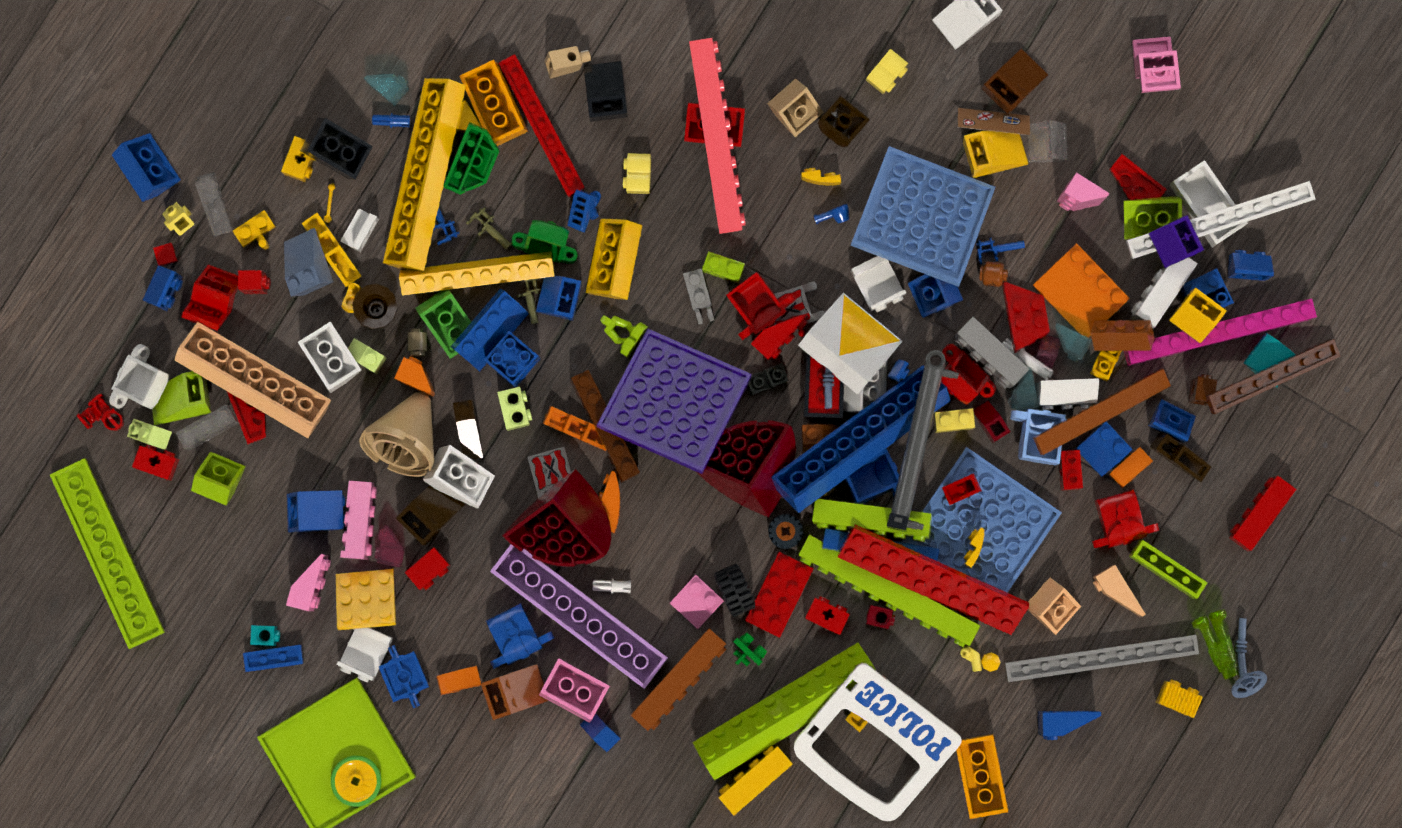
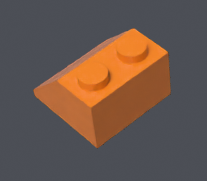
M409 356V359L403 357L394 379L434 397V389L426 369L421 365L422 362Z

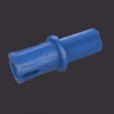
M393 113L391 115H373L372 124L390 126V128H410V115H393Z

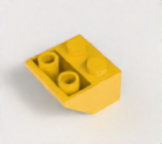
M1194 288L1169 321L1198 343H1201L1218 324L1227 310L1200 290Z

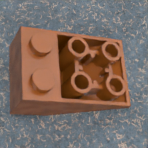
M537 664L480 683L493 720L548 701L539 696L544 683Z

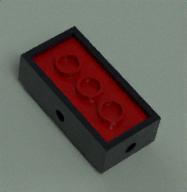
M806 353L803 418L842 420L844 383L834 375V378H832L834 379V382H832L834 383L832 387V409H825V387L823 386L825 366Z

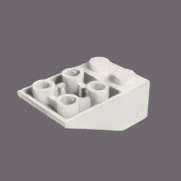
M954 0L932 21L956 50L999 17L1002 9L995 0Z

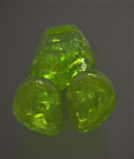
M1225 609L1208 614V617L1202 616L1197 618L1191 624L1194 629H1198L1202 633L1209 649L1210 658L1218 668V672H1222L1225 680L1239 673L1236 668L1238 664L1236 663L1230 635L1227 636L1223 626V620L1227 617ZM1209 620H1210L1211 624L1213 625V628H1214V630H1215V632H1216V635H1217V637H1218V639H1219L1217 642H1215V639H1214V637H1213V635H1212V632H1211V629H1210V626H1209Z

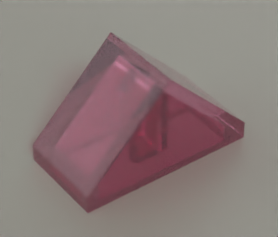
M1050 335L1042 337L1034 358L1052 369L1058 355L1061 339Z

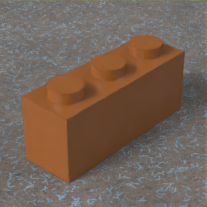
M1151 320L1094 321L1091 330L1094 351H1151L1155 339Z

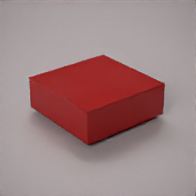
M173 243L153 248L159 266L178 261Z

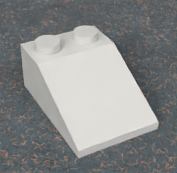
M451 445L439 448L434 457V465L431 471L428 470L423 481L440 492L470 506L479 508L495 475Z

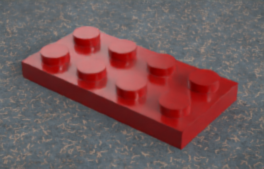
M779 552L756 597L755 608L750 610L745 621L780 638L814 568Z

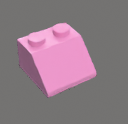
M695 575L670 604L699 629L724 600Z

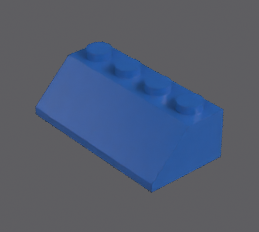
M499 289L451 345V348L480 372L486 365L484 359L508 331L513 333L529 313L508 293Z

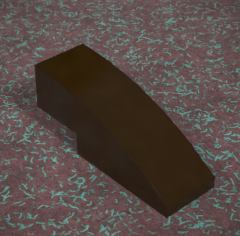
M1160 432L1150 446L1160 456L1199 482L1203 481L1212 468L1207 462L1167 433Z

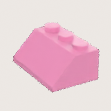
M1076 173L1068 182L1057 201L1063 209L1075 211L1099 206L1109 193Z

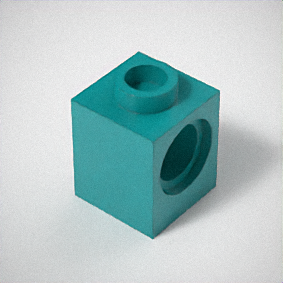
M251 625L250 645L275 646L280 641V630H277V626ZM264 630L270 632V639L268 641H264L261 637Z

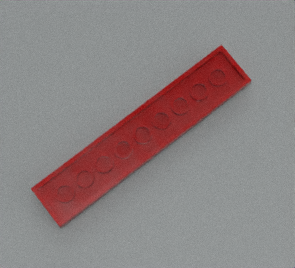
M856 524L838 553V558L1010 635H1012L1029 608V602Z

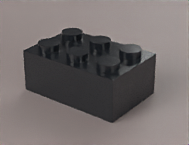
M318 117L300 151L343 177L356 180L373 146L327 118Z

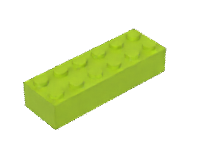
M817 499L814 505L812 522L819 529L836 527L837 531L848 532L856 524L882 537H887V534H891L895 539L906 540L907 536L913 537V541L925 542V539L930 540L932 514L911 511L910 520L924 524L923 530L907 528V532L887 528L891 508Z

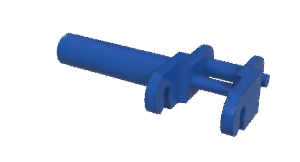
M438 208L436 215L438 225H435L433 231L436 228L444 230L446 239L437 242L438 245L451 241L452 237H458L457 235L460 233L456 232L453 226L455 221L451 222L449 220L445 224L442 212ZM448 226L452 231V234L448 235V232L446 230V227Z
M992 238L984 242L978 240V243H976V246H979V249H977L979 264H982V253L993 252L996 262L998 261V252L1025 248L1024 240L1000 244L994 247V240L992 241ZM990 245L991 249L982 250V246Z

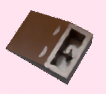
M1020 49L983 85L982 90L1009 115L1048 74L1026 52Z

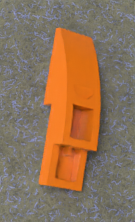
M611 471V474H606L603 485H606L604 493L600 492L599 498L607 512L611 532L615 533L620 514V489L616 473Z

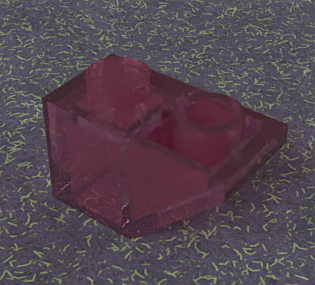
M384 525V528H381L379 531L378 540H381L380 548H376L374 558L377 559L379 564L401 568L405 548L392 528Z

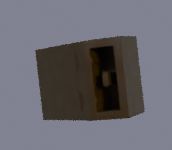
M430 485L395 519L423 546H426L465 504Z

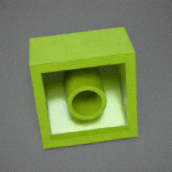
M210 452L194 475L191 491L227 505L235 493L245 466Z

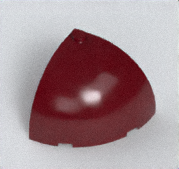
M756 420L726 428L703 474H698L728 498L769 518L782 497L776 490L771 477L795 460L796 441L792 427L777 421L757 422Z
M574 469L531 504L502 536L519 551L527 550L533 555V559L551 565L573 567L577 564H590L607 554L611 545V526L599 496L583 476Z

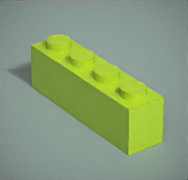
M1139 540L1129 555L1130 558L1192 599H1198L1207 585L1206 581L1144 540Z

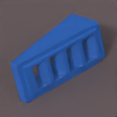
M576 189L567 226L585 232L597 196ZM578 212L583 214V218L577 216ZM575 220L581 221V225L574 223Z

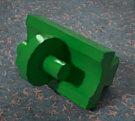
M747 632L739 639L736 638L733 641L744 652L741 654L736 650L733 653L738 658L735 664L738 665L742 662L748 666L751 663L746 658L748 655L759 666L767 651L759 645L752 652L747 646L754 638Z

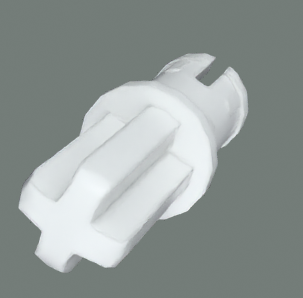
M614 578L612 580L595 579L593 580V590L611 592V594L613 592L630 593L631 581H616Z

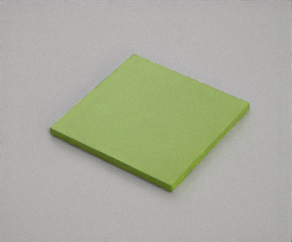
M358 678L353 679L257 737L309 828H332L416 778ZM350 756H363L370 759L378 767L381 774V788L378 795L370 803L359 807L348 806L339 801L331 788V775L335 766L341 760ZM354 777L352 783L358 786L360 779Z

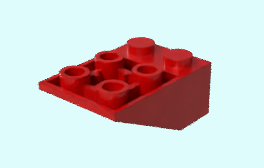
M803 314L763 329L751 345L767 359H776L782 352L780 348L783 344L788 345L795 337L793 333L797 329L801 330L808 323L806 321L808 316Z

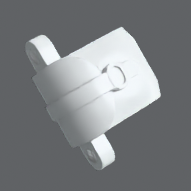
M138 344L133 349L131 355L127 356L111 388L113 392L109 402L112 406L120 409L126 404L128 398L150 409H153L158 403L168 383L169 374L146 363L150 354L148 347Z

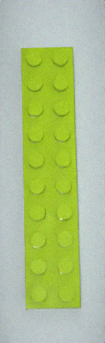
M84 458L50 474L128 649H132L164 634L165 630L87 459Z

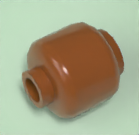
M988 261L984 266L981 265L979 278L985 286L1000 287L1003 281H1007L1008 270L1004 269V264L1001 262Z

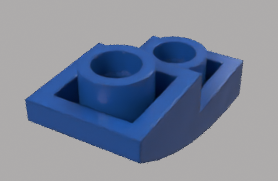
M897 360L887 378L898 382L901 379L905 380L910 372V369H908L909 363L904 360Z

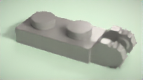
M702 269L683 273L692 309L695 311L698 324H703L702 315L699 311L702 308L707 309L708 319L713 321L712 305Z

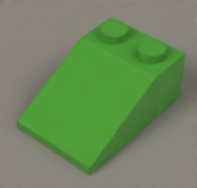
M442 290L415 309L451 359L458 354L451 348V345L468 327L471 321L450 290Z

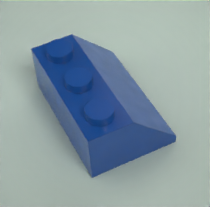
M150 133L121 143L112 154L142 202L157 197L181 180Z

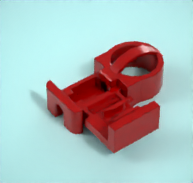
M98 394L88 403L90 407L77 415L78 419L87 429H91L93 427L92 424L96 420L98 422L101 420L104 426L112 431H118L124 425L123 416L115 408L111 409L103 400L102 397L104 395ZM112 414L120 417L119 425L111 417ZM109 419V421H110L116 428H111V427L108 425L107 420Z

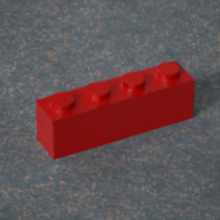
M1279 476L1269 477L1264 484V487H1266L1262 493L1259 492L1252 500L1254 502L1253 506L1250 509L1247 508L1241 515L1242 521L1239 524L1236 523L1230 530L1232 534L1229 538L1247 552L1253 550L1297 490Z

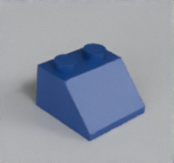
M1235 250V253L1229 255L1228 278L1266 281L1274 276L1271 256L1265 255V252L1246 254L1247 251Z
M926 274L908 283L922 318L963 300L957 286Z
M1107 422L1102 423L1075 448V450H1080V455L1101 477L1133 450Z

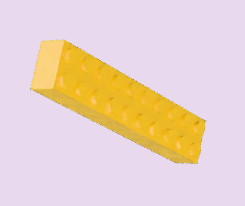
M424 79L383 259L384 264L399 269L424 271L466 87L464 84L451 79Z

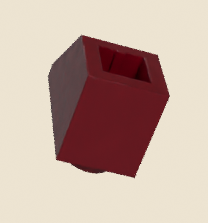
M989 401L973 410L974 416L992 443L1011 432L1001 415Z

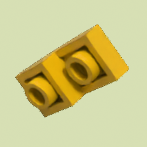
M808 168L804 169V172L801 173V180L812 184L825 186L841 185L840 174L836 175L835 172L826 173L824 177H821L820 170Z
M1100 351L1090 374L1107 382L1122 351Z
M983 528L974 529L968 537L971 540L968 544L974 548L973 551L969 549L964 556L966 560L964 565L968 568H972L981 551L984 540Z

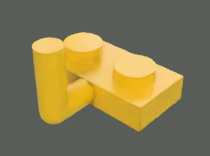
M264 210L234 229L233 233L242 247H246L257 240L259 246L267 250L269 249V244L263 235L276 226Z

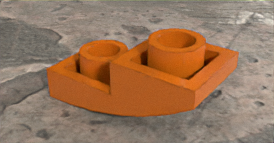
M1139 447L1119 464L1110 475L1123 488L1147 468L1153 460Z
M477 666L437 676L441 695L481 685Z

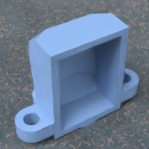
M1027 409L1025 412L1011 411L1010 419L1022 422L1018 458L1042 464H1060L1062 445L1044 455H1040L1033 437L1066 420L1065 415L1051 413L1048 410Z

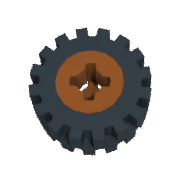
M783 514L771 521L768 535L775 546L789 549L800 542L803 528L796 517Z

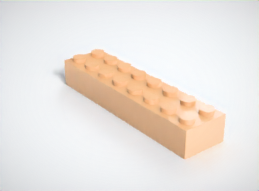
M199 322L196 323L180 345L174 359L181 365L306 438L310 437L331 402L329 398Z

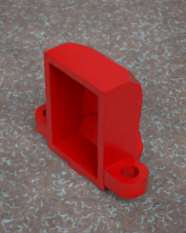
M758 272L754 273L726 295L749 325L738 334L741 340H744L753 332L756 335L767 326H771L775 323L776 319L787 312L785 308L796 301V298L791 294L780 302Z
M954 344L946 345L942 350L945 360L949 363L945 369L959 373L957 379L942 376L941 382L947 387L949 394L954 395L966 405L979 393L985 398L992 397L996 391V386L989 379V376L963 350L961 351ZM948 350H951L953 354H949ZM985 387L990 388L991 391H986Z
M1134 490L1094 500L1105 538L1092 541L1094 548L1106 545L1108 548L1122 544H1131L1133 541L1146 538L1149 533L1160 531L1158 523L1144 526Z

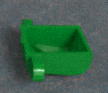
M532 220L528 235L518 232L512 236V246L515 249L522 250L523 253L534 254L552 251L553 262L573 264L577 259V251L574 248L565 246L569 230L556 225L553 221ZM516 239H521L522 243H517ZM571 254L573 257L568 258L566 255Z

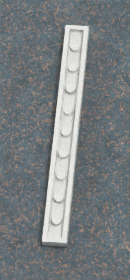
M1308 181L1191 219L1190 221L1197 236L1202 237L1315 200L1311 183ZM1149 234L1126 241L1132 259L1156 251Z

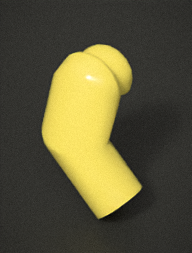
M971 647L962 648L960 655L971 662L973 672L982 671L979 652Z

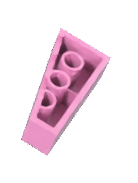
M349 481L346 507L349 508V511L346 512L344 519L347 531H344L342 537L345 551H341V558L368 560V556H372V544L369 543L370 537H373L374 525H371V518L375 517L373 498L377 496V487H374L372 482Z

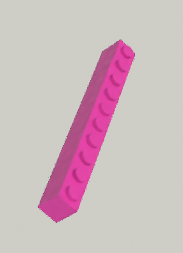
M1308 299L1218 322L1201 343H1198L1184 331L1155 338L1151 351H1124L1127 366L1312 320L1317 315L1313 300Z

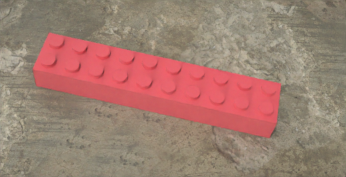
M713 38L689 41L719 234L741 231L746 222L744 213H740V207L743 206L742 196L737 194V187H740L739 177L734 175V168H737L736 158L731 156L730 150L734 149L733 138L728 137L727 131L731 130L730 119L725 118V111H728L727 100L722 99V92L725 91L724 81L719 80L718 72H722L721 62L716 60L715 54L719 53L718 43L713 41Z

